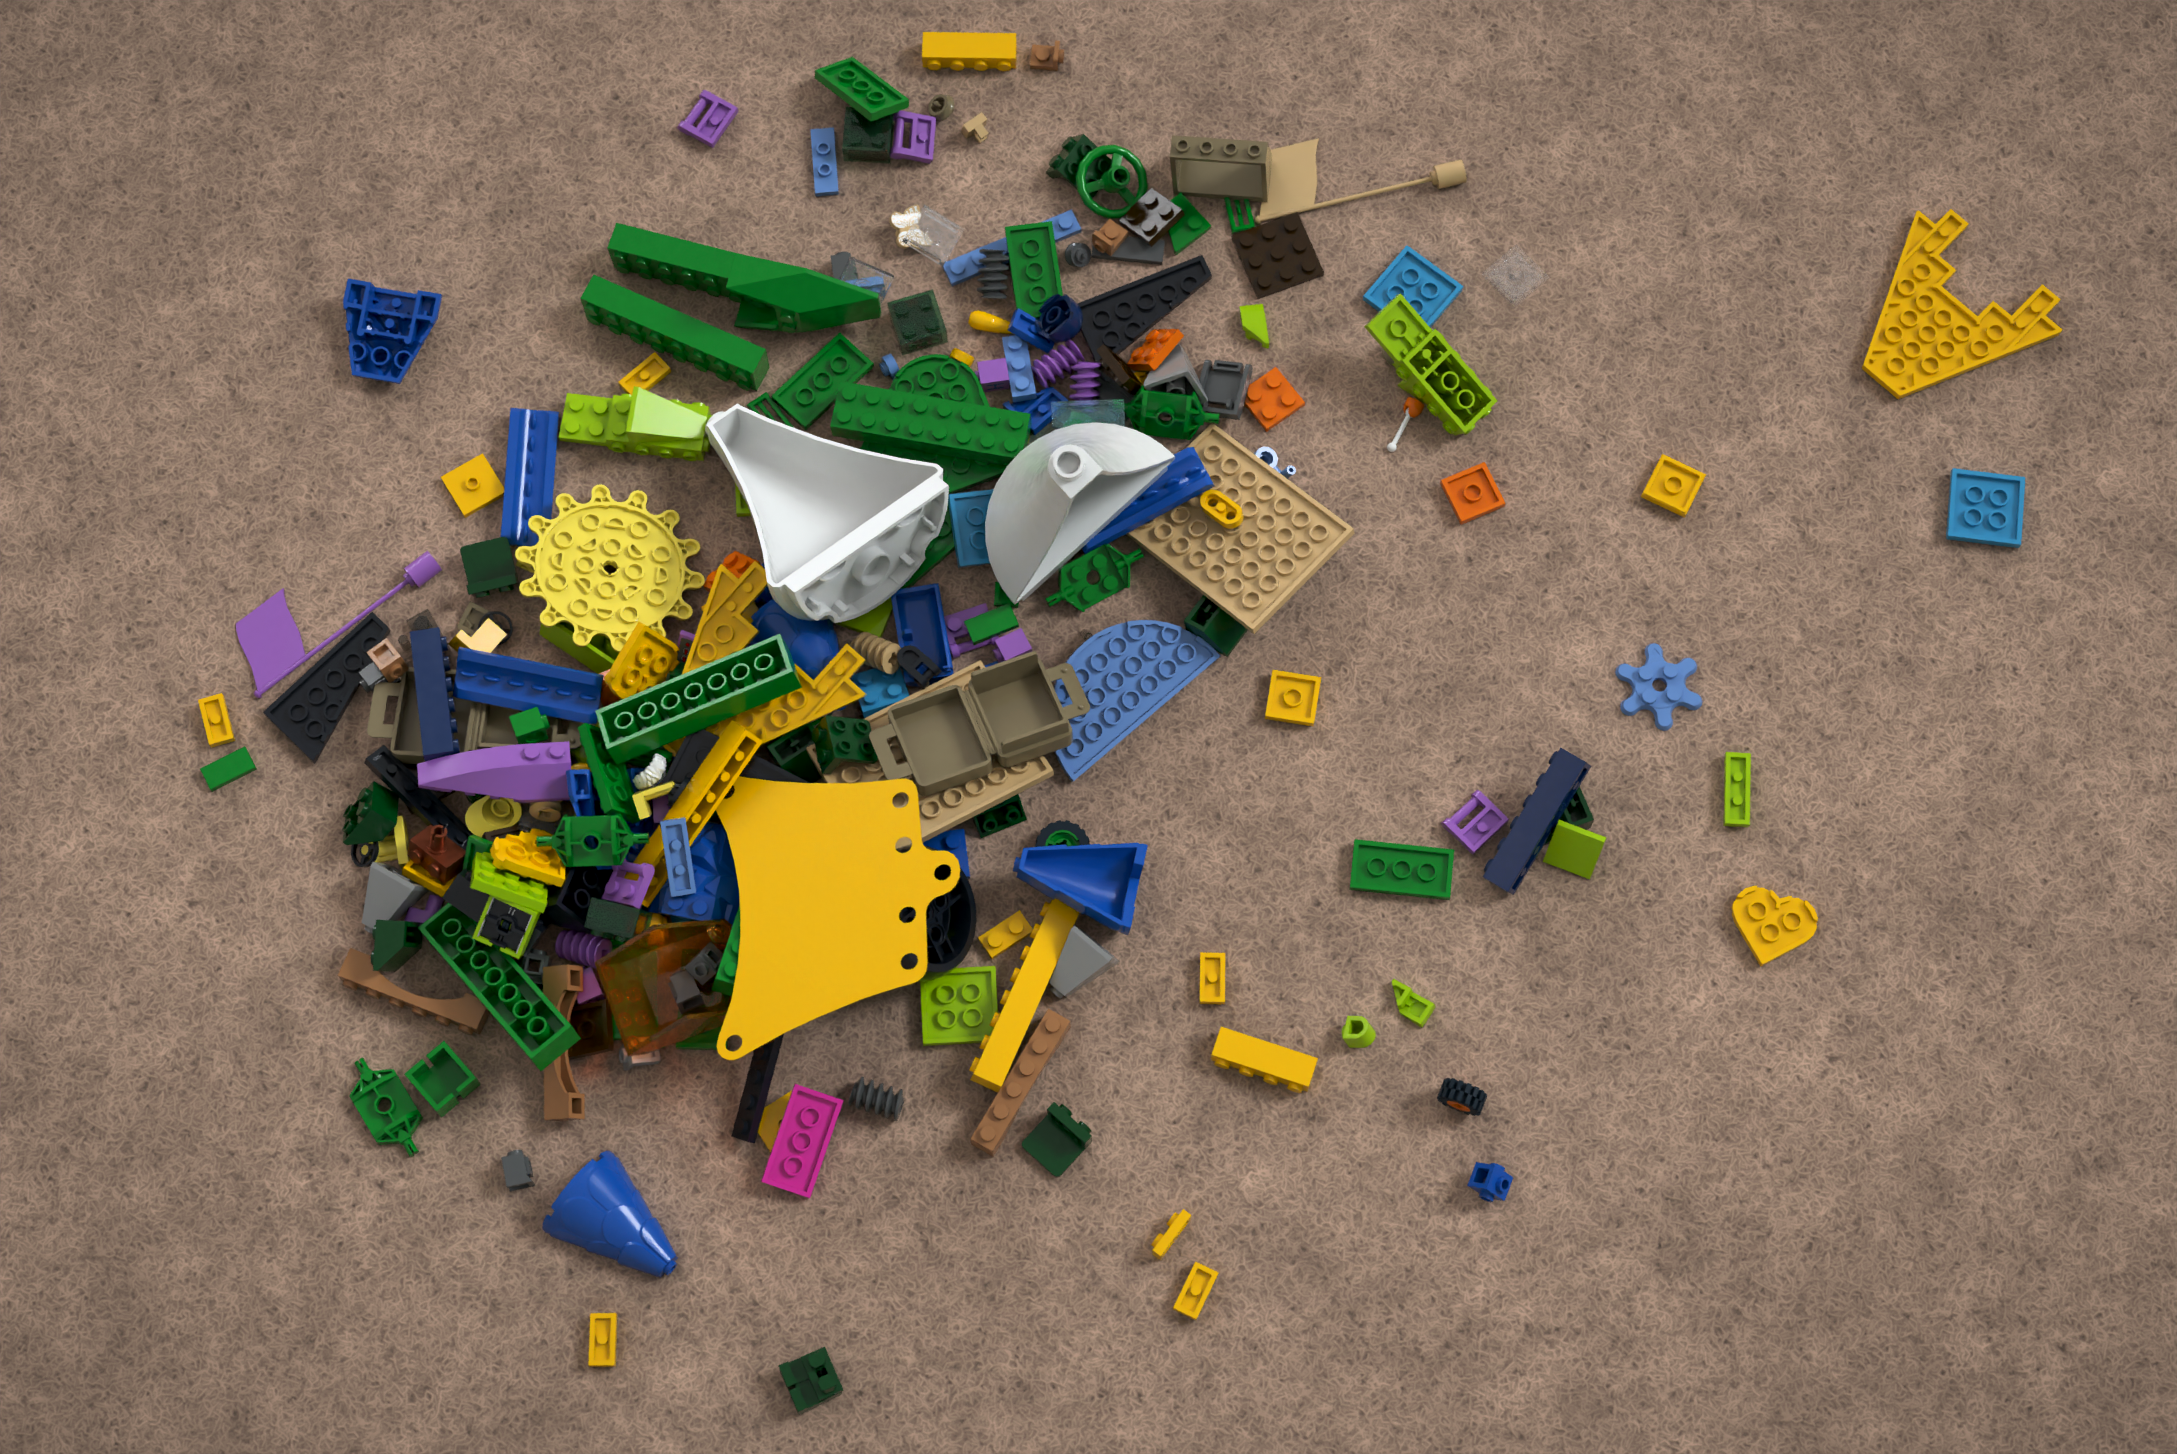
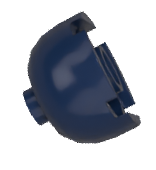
M1056 294L1045 301L1039 309V312L1042 313L1039 320L1037 318L1035 320V328L1039 335L1055 343H1064L1079 333L1083 322V314L1079 305L1066 294L1064 296Z

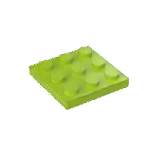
M476 852L472 863L470 888L544 913L547 905V884L531 877H522L508 869H498L492 863L494 859L491 853Z
M996 966L955 968L941 978L920 982L923 1046L981 1043L985 1034L990 1036L994 1027L989 1025L995 1012H998Z

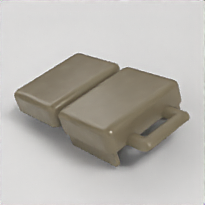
M1032 651L972 672L971 680L968 683L969 690L964 692L958 685H951L891 706L888 710L889 724L872 730L869 738L888 780L902 779L911 775L919 794L929 796L988 775L992 771L991 755L993 754L996 755L1002 767H1011L1070 746L1073 742V732L1068 720L1087 714L1090 710V704L1070 664L1063 663L1045 670L1036 651ZM1062 679L1073 704L1062 707L1051 682ZM896 738L905 763L897 765L887 742L888 739Z
M409 667V670L402 675L401 683L379 682L374 686L367 733L370 737L392 739L391 753L403 764L425 762L414 667ZM456 670L447 671V677L452 679L453 690ZM453 691L449 692V698L453 697L456 712H452L451 715L457 721L458 733H454V739L459 740L460 753L518 744L509 716L523 711L456 698L453 696ZM388 696L398 697L394 725L383 724ZM546 716L550 728L546 729L549 739L537 743L569 741L570 749H577L581 746L577 727L584 723L570 720L568 735L560 734L562 718Z

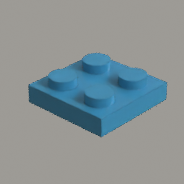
M900 666L894 674H888L874 668L854 674L851 677L852 681L867 694L864 698L858 700L864 718L909 696Z

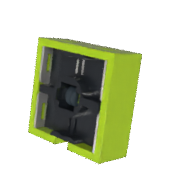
M490 895L472 938L491 947L494 944L500 946V951L519 959L524 955L541 912Z

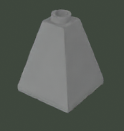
M1180 344L1174 347L1155 371L1149 372L1144 381V387L1148 391L1191 396L1194 391L1201 404L1208 402L1197 374ZM1163 412V413H1162L1163 416L1170 415L1169 413H1166V412Z
M372 862L362 923L366 925L364 929L372 934L376 920H399L408 911V908L415 905L429 889L402 875V871L390 864Z
M1074 925L1069 932L1049 983L1052 985L1050 990L1060 999L1063 996L1068 997L1117 965L1119 960L1085 931Z

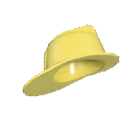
M486 795L468 808L465 814V823L474 835L482 837L484 832L515 825L522 815V807L520 803L514 802V799L500 797V800L491 799L489 795Z

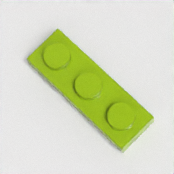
M1726 752L1724 755L1723 826L1748 828L1750 825L1751 753Z

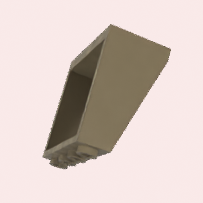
M1172 135L1170 165L1174 195L1182 193L1184 196L1216 199L1229 197L1230 200L1248 199L1249 201L1268 202L1272 154L1268 142Z

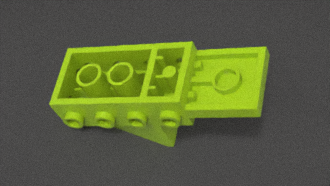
M1401 293L1397 294L1364 326L1393 359L1392 365L1396 368L1397 375L1403 379L1398 386L1425 403L1428 411L1443 422L1442 426L1449 434H1454L1455 436L1460 434L1467 435L1475 428V423L1479 419H1483L1492 411L1491 407L1497 400L1491 391L1484 386L1475 372L1466 365L1460 355L1447 343L1444 336L1436 329H1431Z
M635 386L632 395H613V398L567 393L559 439L565 442L606 446L609 450L618 453L633 452L643 456L658 455L663 458L674 457L683 458L687 461H704L705 452H709L710 442L705 432V427L713 415L710 413L709 406L703 403L693 402L692 404H686L675 399L667 400Z

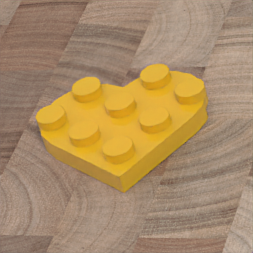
M638 622L615 659L610 671L606 674L605 683L609 685L614 695L622 699L644 691L648 686H656L665 681L669 671H673L680 663L677 660L679 648L661 634Z
M532 828L529 833L521 831L519 836L507 834L505 838H495L490 852L494 859L492 863L496 868L501 870L508 869L522 877H531L547 885L562 887L565 880V865L556 850L552 849V846L537 847L536 842L537 836H552V834L544 830Z
M1757 886L1745 888L1737 895L1731 907L1735 925L1760 967L1804 945L1813 937L1817 929L1818 917L1815 909L1808 901L1792 898V896L1779 898L1774 891H1769L1765 888Z

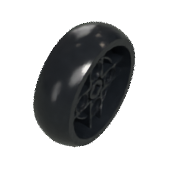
M912 845L902 846L896 850L899 853H905L910 850ZM925 846L927 849L931 851H940L938 849ZM946 864L939 865L934 872L935 878L937 880L947 879L951 874V868ZM961 868L960 878L956 886L950 892L934 898L927 907L928 965L926 973L918 982L935 980L950 973L963 961L973 943L977 920L976 904L970 883ZM905 907L899 913V919L903 923L911 922L916 916V911L912 907ZM913 953L906 954L901 959V966L906 970L913 969L918 963V958Z

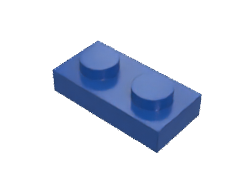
M1017 308L1013 312L1008 331L1048 354L1053 349L1055 342L1039 335L1035 328L1036 318Z

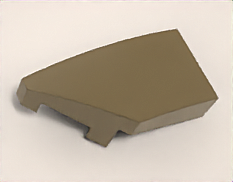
M470 601L457 625L458 631L462 629L472 637L478 630L480 619L491 611ZM489 615L483 619L482 624L489 618Z

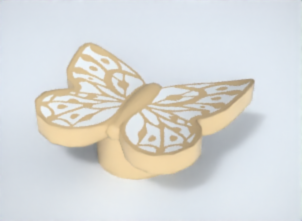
M919 205L907 208L903 214L894 212L890 216L889 222L896 229V243L902 249H907L911 245L915 248H930L932 246L930 240L919 231L917 226L920 219Z

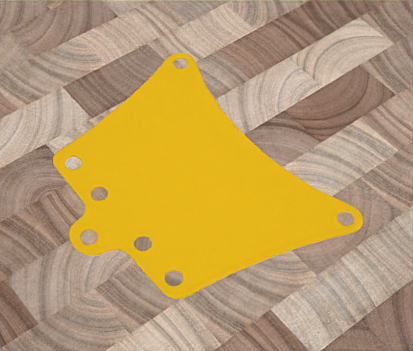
M739 776L733 784L735 789L733 795L721 801L716 812L727 832L735 863L740 899L738 965L732 999L716 1046L722 1058L726 1060L739 1059L778 1036L813 1019L864 998L918 982L924 976L928 965L926 910L934 898L950 892L956 886L960 878V865L955 855L949 851H931L923 845L918 790L913 781L909 779H893L862 783H797ZM900 792L906 793L909 797L907 805L902 808L894 807L892 803L893 797ZM902 837L910 838L912 841V847L905 853H899L895 848L896 842ZM942 864L948 865L951 868L950 876L945 880H937L934 875L935 869ZM905 907H912L916 911L914 920L909 923H903L899 919V913ZM913 953L917 956L918 963L913 969L906 970L901 966V959L906 954ZM732 1035H738L742 1038V1045L736 1051L727 1050L725 1045L727 1039Z

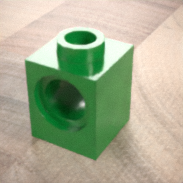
M538 707L509 716L518 744H533L549 739L546 729L550 728L546 714L540 715Z

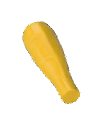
M979 310L973 311L970 314L968 324L973 329L1013 334L1008 331L1010 322Z

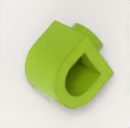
M1347 1016L1346 1024L1342 1028V1039L1350 1048H1365L1371 1045L1375 1039L1376 1032L1367 1019L1362 1016Z

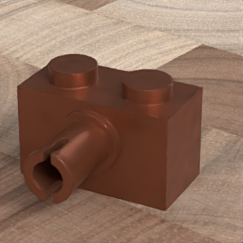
M430 824L410 839L408 857L415 864H419L427 870L433 878H437L443 884H446L463 870L466 851L447 837V829H443L444 826H433Z

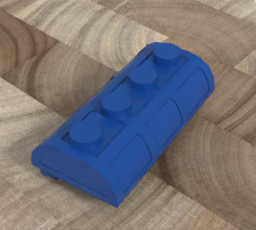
M939 583L899 589L891 596L900 648L908 645L917 647L941 669L942 672L937 677L933 676L929 680V685H932L954 674ZM923 665L917 669L921 674L926 670ZM903 671L905 684L912 687H919V685L906 672Z

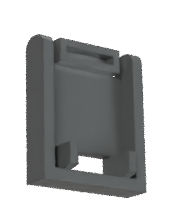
M1205 360L1199 380L1208 398V402L1201 404L1205 413L1219 414V418L1240 420L1253 372L1252 365L1246 364L1244 368L1242 363L1215 360L1213 365L1214 371H1212V361ZM1209 403L1226 405V409L1208 406Z

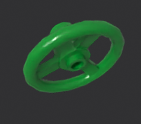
M1117 145L1099 146L1089 151L1079 163L1076 174L1077 191L1084 205L1096 215L1108 219L1121 218L1147 192V173L1140 159L1128 149ZM1112 154L1110 169L1102 175L1100 180L1086 184L1085 176L1087 169L1093 160L1102 155ZM1122 157L1133 166L1137 173L1139 187L1136 197L1126 187L1130 182V174L1125 167L1121 166ZM1102 189L1108 193H1118L1128 205L1122 209L1110 210L1097 204L1089 193Z

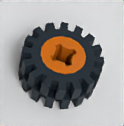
M1454 1078L1443 1080L1437 1096L1438 1101L1442 1102L1443 1105L1456 1109L1459 1112H1464L1467 1115L1471 1114L1472 1116H1479L1487 1098V1094L1483 1090H1479L1476 1086L1473 1087L1470 1083L1466 1084L1464 1081H1457Z

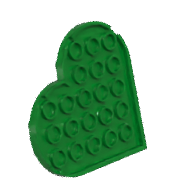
M925 355L910 361L897 372L889 390L990 407L981 383L973 370L965 363L949 358L947 355ZM865 441L862 447H860L861 450L893 457L938 464L943 468V481L949 485V494H955L999 478L1007 467Z

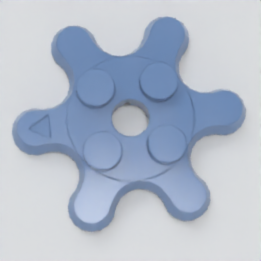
M1651 643L1645 648L1646 662L1642 667L1635 668L1624 663L1616 668L1617 678L1628 682L1632 687L1631 696L1621 702L1620 709L1627 716H1633L1638 711L1647 709L1653 713L1656 727L1666 731L1673 725L1671 713L1675 707L1684 706L1689 710H1697L1702 705L1701 696L1688 690L1685 685L1687 677L1696 672L1697 663L1692 658H1684L1677 664L1667 663L1663 658L1662 647L1656 643ZM1656 680H1661L1665 683L1666 689L1661 692L1656 691L1652 683Z

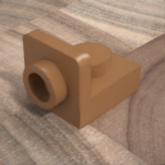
M1055 40V46L1032 44L1030 69L1058 71L1059 63L1064 61V49H1060V41Z
M1109 219L1099 232L1095 230L1092 233L1093 246L1099 252H1106L1112 256L1128 237V231Z
M387 638L366 652L390 683L409 670L403 658Z

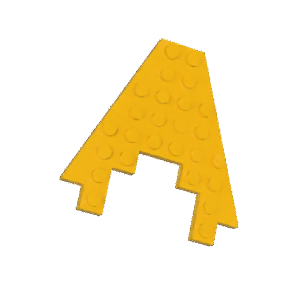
M1952 209L1936 224L1919 210L1916 212L1861 368L1897 399L2054 338L2063 330L2047 317L2061 299L2043 284L2012 316L1994 301L1977 316L1942 287L1955 274L1956 269L1941 258L1940 255L1969 225Z
M754 561L739 579L724 565L720 564L682 674L746 648L760 632L742 616L746 609L768 586L765 569L759 563ZM846 643L814 680L798 665L794 664L802 688L704 729L721 737L733 720L761 739L763 742L760 746L864 698L867 694L850 678L866 660ZM685 737L663 745V747L672 752L673 756L676 757Z

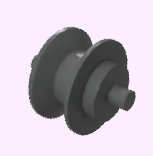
M1071 243L1065 250L1066 262L1074 267L1086 266L1091 259L1090 248L1084 243Z

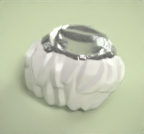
M657 753L653 755L652 762L649 763L650 766H647L643 772H640L633 779L637 789H648L663 782L667 766L665 757Z

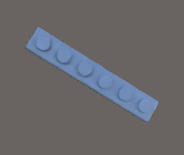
M1072 209L1043 221H1052L1055 243L1081 233V227ZM1006 237L942 263V268L951 286L981 275L978 269L984 268L985 265L979 263V259L986 256L979 253V250H1004L1003 254L1008 256ZM1009 260L1003 261L1002 264L1009 263Z

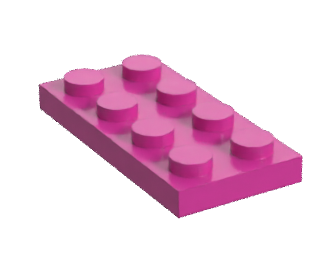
M794 1084L761 1182L810 1198L844 1100Z

